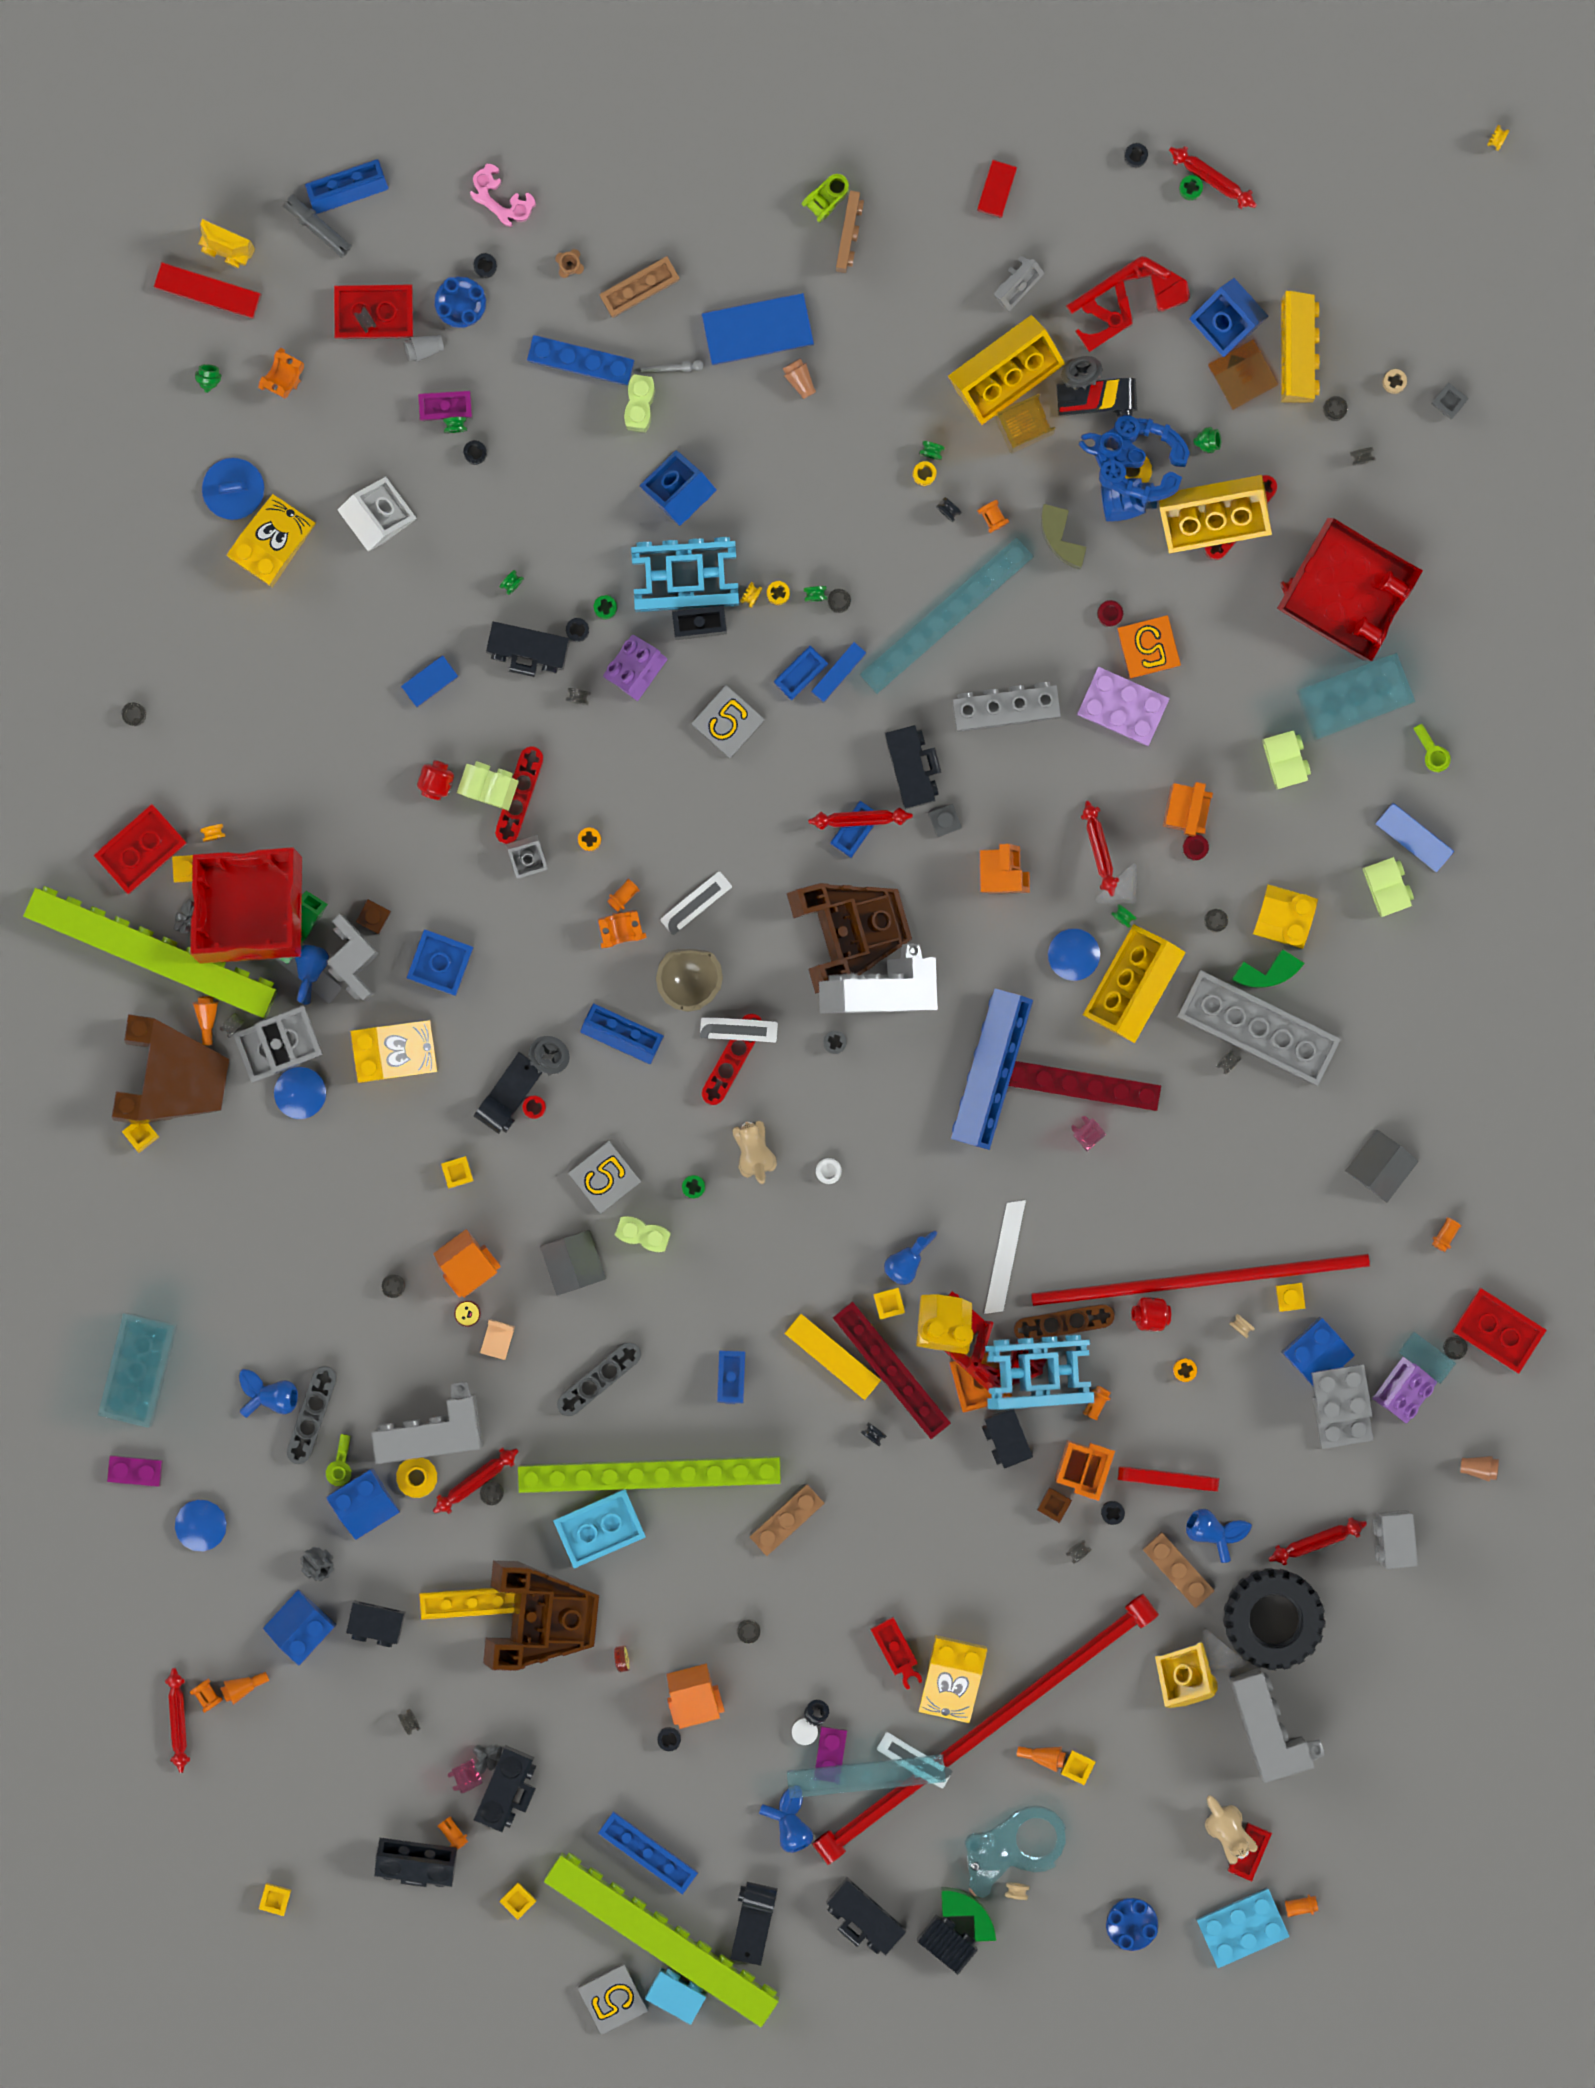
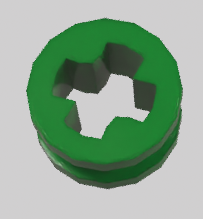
M1194 175L1183 178L1179 186L1181 196L1191 201L1200 197L1203 191L1201 179ZM1193 181L1196 183L1195 187L1198 188V191L1188 194L1184 184L1189 185Z
M466 417L444 418L443 423L446 424L444 433L466 432L467 427L464 426Z
M923 441L924 449L920 450L919 454L931 459L942 460L940 453L945 450V447L933 442Z
M513 570L499 586L501 589L505 588L508 595H511L524 580L522 576L518 577L516 575V570Z
M815 586L804 588V592L807 594V597L804 598L805 602L828 600L824 594L827 587Z
M608 595L598 597L593 605L595 614L604 620L612 618L617 611L615 600ZM607 600V603H612L613 607L609 609V614L604 615V612H599L598 608L601 607V601Z
M1118 904L1117 911L1112 912L1111 916L1125 927L1130 928V922L1132 920L1135 921L1137 918L1126 908Z
M688 1176L682 1183V1191L689 1198H699L705 1191V1182L699 1176ZM696 1179L701 1190L700 1192L695 1191L693 1195L689 1193L690 1189L686 1187L688 1181L692 1183V1180Z

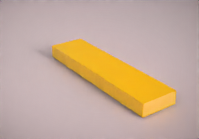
M800 1314L784 1333L864 1400L881 1381L880 1378L803 1314Z
M494 1588L419 1593L421 1620L513 1613L515 1593H500Z

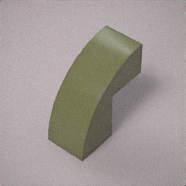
M1043 504L1041 527L1047 545L1062 562L1080 570L1087 547L1061 541L1069 510Z

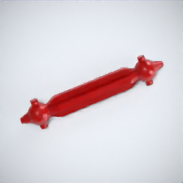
M1186 146L1183 148L1170 147L1169 151L1173 155L1174 165L1184 163L1188 171L1228 198L1237 199V207L1240 209L1248 206L1255 208L1257 206L1253 200V192L1251 190L1242 192L1239 185L1196 156H1188V148Z
M1086 801L1081 819L1087 820L1086 828L1098 873L1103 878L1100 889L1106 890L1110 896H1114L1119 878L1112 876L1113 866L1101 822L1097 819L1100 808L1094 807L1089 801Z
M900 807L894 812L888 810L833 813L829 816L819 812L814 818L809 819L808 823L815 825L820 830H823L828 825L833 827L883 825L893 821L898 825H902L906 820L913 818V814L906 812Z
M501 1448L499 1450V1458L492 1459L451 1489L447 1497L438 1495L433 1512H447L450 1514L452 1512V1504L460 1503L502 1471L504 1465L513 1467L515 1465V1456L519 1452L518 1449L505 1450Z
M1351 1517L1348 1519L1347 1526L1338 1525L1293 1542L1286 1549L1277 1545L1274 1554L1268 1559L1270 1562L1282 1563L1284 1566L1287 1564L1289 1557L1297 1558L1345 1540L1349 1534L1355 1535L1356 1538L1360 1537V1532L1367 1525V1522L1354 1520Z
M172 1668L170 1676L165 1679V1684H168L171 1688L168 1698L172 1748L175 1752L170 1761L177 1766L179 1773H183L185 1765L190 1762V1757L184 1753L187 1741L184 1699L180 1689L185 1680L178 1674L176 1668Z

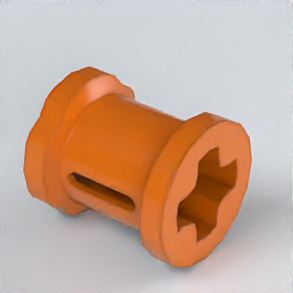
M997 499L977 510L978 514H982L988 524L989 533L1009 523V520L1004 518L999 509Z
M209 1678L189 1691L201 1703L204 1713L224 1700L215 1693L210 1685L211 1681Z

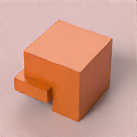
M1195 782L1193 787L1173 783L1170 787L1163 827L1184 831L1183 835L1193 837L1196 833L1204 835L1210 801L1213 796L1212 792L1205 791L1206 784Z
M999 844V850H980V892L988 894L1030 893V872H1022L1020 846Z
M467 1229L433 1253L439 1267L445 1273L443 1275L444 1279L459 1298L461 1296L466 1297L497 1274L496 1270L501 1267L485 1244L480 1247Z
M1067 1440L1054 1480L1057 1483L1075 1488L1074 1493L1099 1501L1115 1450L1093 1443L1085 1446Z
M707 1663L666 1674L670 1697L667 1700L674 1725L678 1724L679 1729L720 1719L719 1713H723L725 1710L718 1685H712Z

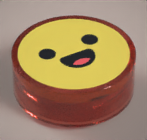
M466 1300L456 1306L454 1316L460 1325L470 1327L480 1320L481 1309L474 1301Z
M626 1646L615 1647L614 1657L618 1672L629 1671L630 1664Z

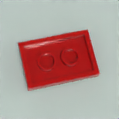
M413 285L334 286L335 339L413 337Z
M151 804L93 856L129 895L182 849L187 842L160 811Z
M1482 1288L1478 1289L1452 1330L1453 1333L1517 1374L1521 1372L1547 1331Z

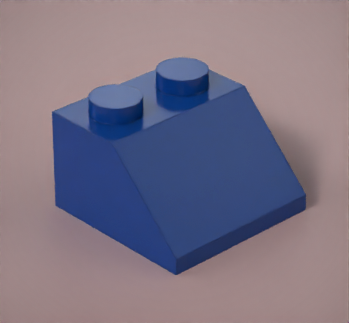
M1233 278L1221 286L1189 320L1215 349L1225 357L1269 316L1241 284Z
M677 450L639 485L679 526L688 520L717 491L707 477Z
M1321 1317L1317 1318L1282 1351V1354L1312 1386V1372L1342 1368L1355 1356L1340 1336Z
M373 1468L326 1497L339 1520L355 1540L400 1513Z
M298 1589L263 1629L275 1644L299 1666L337 1624Z

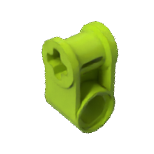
M841 174L831 175L818 188L813 190L801 204L804 207L807 206L817 216L819 223L822 222L848 195V180ZM841 181L844 183V190L841 193H833L830 190L833 182Z

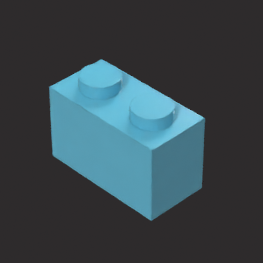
M661 1968L645 1999L691 2025L706 1999L707 1993L703 1992L704 1989L694 1982L690 1981V1983H687L680 1979L682 1975L671 1968H667V1970Z

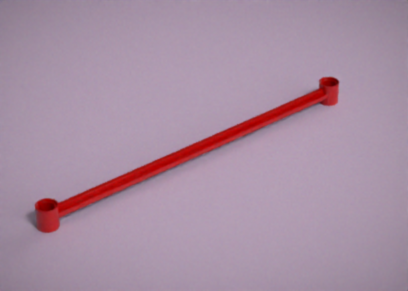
M1144 1594L1137 1596L1125 1606L1127 1613L933 1760L948 1768L1134 1626L1138 1625L1141 1629L1158 1617V1612ZM915 1773L836 1833L833 1834L831 1830H828L812 1843L813 1847L827 1865L833 1863L846 1852L843 1846L929 1781Z

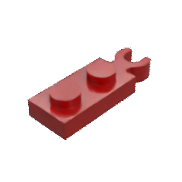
M891 1617L870 1628L894 1675L902 1672L904 1687L907 1690L910 1689L907 1682L910 1676H915L918 1682L921 1683L922 1677L920 1673L912 1669V1666L918 1664L895 1618Z

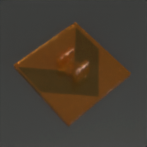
M1254 339L1231 351L1225 357L1222 356L1208 364L1232 410L1278 386Z

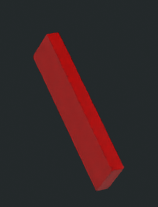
M163 262L160 264L154 283L155 289L254 319L261 293Z

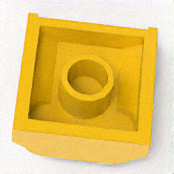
M202 219L200 223L202 236L198 243L202 247L201 252L215 258L216 254L226 258L225 263L235 268H239L240 265L246 266L248 259L252 257L255 250L251 241Z
M1267 884L1265 897L1253 935L1303 949L1311 928L1318 899Z
M921 1295L916 1346L967 1354L973 1339V1331L971 1329L972 1303L963 1298L945 1295Z
M1200 1642L1195 1646L1163 1656H1155L1165 1707L1187 1706L1210 1699L1216 1694L1218 1682L1211 1674L1203 1643Z

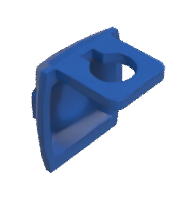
M1127 478L1128 481H1134L1133 486L1141 489H1145L1146 485L1154 487L1153 483H1142L1141 478ZM1101 486L1106 521L1132 519L1146 513V509L1157 508V501H1150V503L1146 501L1145 504L1141 502V499L1132 496L1126 498L1114 489Z

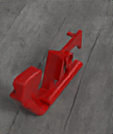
M1141 256L1066 305L1071 315L1082 308L1085 313L1096 316L1107 322L1108 326H1110L1094 334L1083 333L1079 329L1075 331L1090 353L1133 324L1124 285L1125 281L1150 276L1157 310L1164 312L1189 301L1190 293L1187 280L1150 258ZM1114 287L1121 314L1101 307L1095 299Z
M953 1291L948 1295L951 1297L960 1298L959 1295L955 1294ZM972 1309L971 1329L973 1336L977 1333L978 1335L973 1345L974 1349L971 1359L966 1354L945 1352L989 1391V1388L1001 1387L1000 1370L982 1363L985 1346L988 1344L994 1323L992 1321H985ZM1028 1349L1012 1350L1010 1355L1011 1368H1019L1018 1354H1029ZM1046 1358L1030 1359L1031 1380L1043 1374ZM1020 1378L1012 1379V1387L1020 1385Z

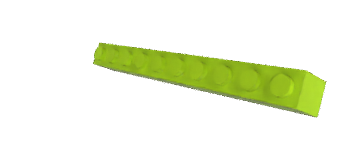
M43 886L42 890L34 889L23 917L261 1018H267L278 992L277 989L272 988L273 982L262 977L258 981L248 978L250 972L235 967L234 971L225 968L226 962L200 964L190 954L191 947H187L186 951L176 947L178 942L164 936L161 941L152 937L153 931L141 926L138 930L128 927L130 922L118 916H115L114 920L104 917L106 911L91 906L90 910L81 907L82 901L67 896L66 900L57 897L58 891L47 886Z
M780 1456L526 1464L518 1466L519 1493L781 1484Z
M563 1852L560 1854L546 1875L544 1883L762 2028L779 2002V1997L776 1996L777 1991L765 1983L761 1986L754 1981L756 1977L745 1969H742L740 1972L732 1966L734 1964L732 1960L722 1954L718 1957L710 1952L712 1947L702 1940L695 1942L689 1938L690 1933L683 1927L677 1925L674 1928L667 1923L669 1919L658 1911L652 1913L645 1908L647 1904L636 1896L631 1899L624 1894L625 1889L613 1881L611 1884L602 1879L603 1874L592 1867L588 1870L580 1865L582 1861L570 1852L567 1855Z

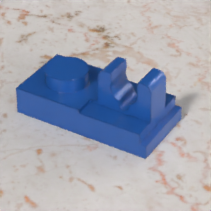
M719 1351L717 1403L743 1404L745 1351Z

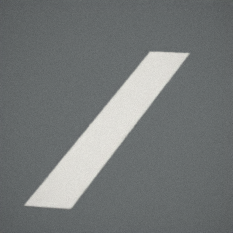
M1026 1200L1006 1204L984 1314L1004 1310Z

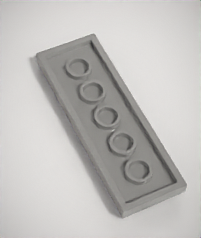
M1201 970L1177 1016L1316 1086L1319 1085L1341 1040Z

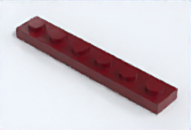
M1015 1061L1008 1086L1157 1111L1162 1085Z
M853 1301L832 1317L930 1439H933L951 1424Z

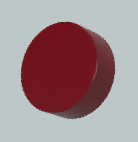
M1105 601L1097 610V618L1102 625L1114 627L1123 618V608L1116 601Z
M1196 834L1194 837L1189 836L1184 840L1182 850L1188 859L1197 861L1207 855L1209 844L1205 837Z

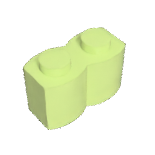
M633 375L628 385L630 401L624 413L627 430L646 433L650 426V405L655 395L652 377Z
M1293 730L1262 739L1276 790L1308 781L1307 775H1310L1311 771L1307 759L1302 760L1300 750H1303L1304 747L1300 734L1295 735Z
M477 761L475 765L466 764L457 793L509 811L519 782L512 778L513 773L499 768L497 773L489 771L491 766Z
M1394 857L1362 868L1380 917L1412 906L1411 900H1414V896L1410 886H1405L1401 876L1405 875L1400 860L1395 861Z
M624 1216L620 1218L615 1235L626 1243H640L650 1251L664 1252L671 1233L662 1226L646 1225L638 1218Z

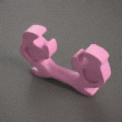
M486 164L483 169L474 174L473 182L479 194L470 191V195L475 202L486 206L507 227H512V223L508 219L518 222H525L529 219L533 207L536 206V202L531 194L526 193V201L518 200L519 194H514L510 199L512 207L510 209L504 208L493 200L488 193L489 189L496 190L501 184L500 178L494 180L492 174L499 173V169L495 165Z

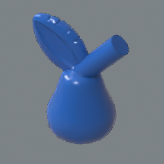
M302 945L301 957H295L298 978L302 980L297 1000L303 1005L311 1003L312 983L317 981L328 964L329 955L323 948Z
M937 1231L931 1232L926 1237H918L912 1248L907 1247L890 1255L884 1263L886 1274L897 1284H910L916 1276L921 1261L920 1253L937 1236Z
M247 1369L240 1371L239 1381L241 1388L246 1395L252 1398L240 1410V1413L245 1418L253 1413L261 1404L282 1415L288 1414L295 1409L298 1401V1392L293 1383L282 1380L264 1386L260 1377L253 1371Z
M1198 1509L1189 1517L1186 1524V1533L1193 1541L1216 1543L1221 1563H1227L1231 1561L1227 1543H1236L1244 1539L1250 1532L1252 1525L1249 1522L1237 1520L1223 1527L1210 1510Z
M794 1785L784 1792L780 1799L779 1810L762 1804L759 1812L761 1815L779 1821L780 1845L784 1851L789 1853H795L808 1847L813 1840V1833L810 1827L803 1823L796 1815L803 1801V1793L799 1785Z

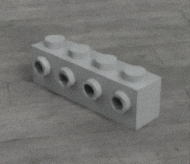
M1050 682L1036 683L1034 689L1026 690L1024 685L1009 687V692L999 693V689L984 690L982 696L974 697L973 692L957 694L958 699H953L952 701L956 732L1059 719L1061 717L1057 685L1051 686Z

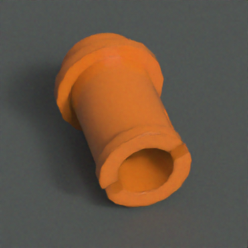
M627 879L613 895H609L610 898L607 900V903L617 912L620 909L624 910V905L640 889L630 879Z
M1447 1217L1436 1237L1433 1236L1432 1239L1434 1241L1432 1245L1442 1252L1451 1249L1450 1243L1459 1228H1461V1225Z
M1097 1385L1096 1389H1092V1392H1094V1403H1088L1082 1412L1094 1420H1098L1106 1401L1111 1399L1109 1397L1111 1392Z
M451 1816L437 1826L451 1845L449 1847L460 1849L468 1843L467 1835H463Z
M1308 1894L1306 1898L1285 1901L1288 1918L1306 1913L1314 1915V1912L1319 1911L1316 1896L1310 1897V1894Z

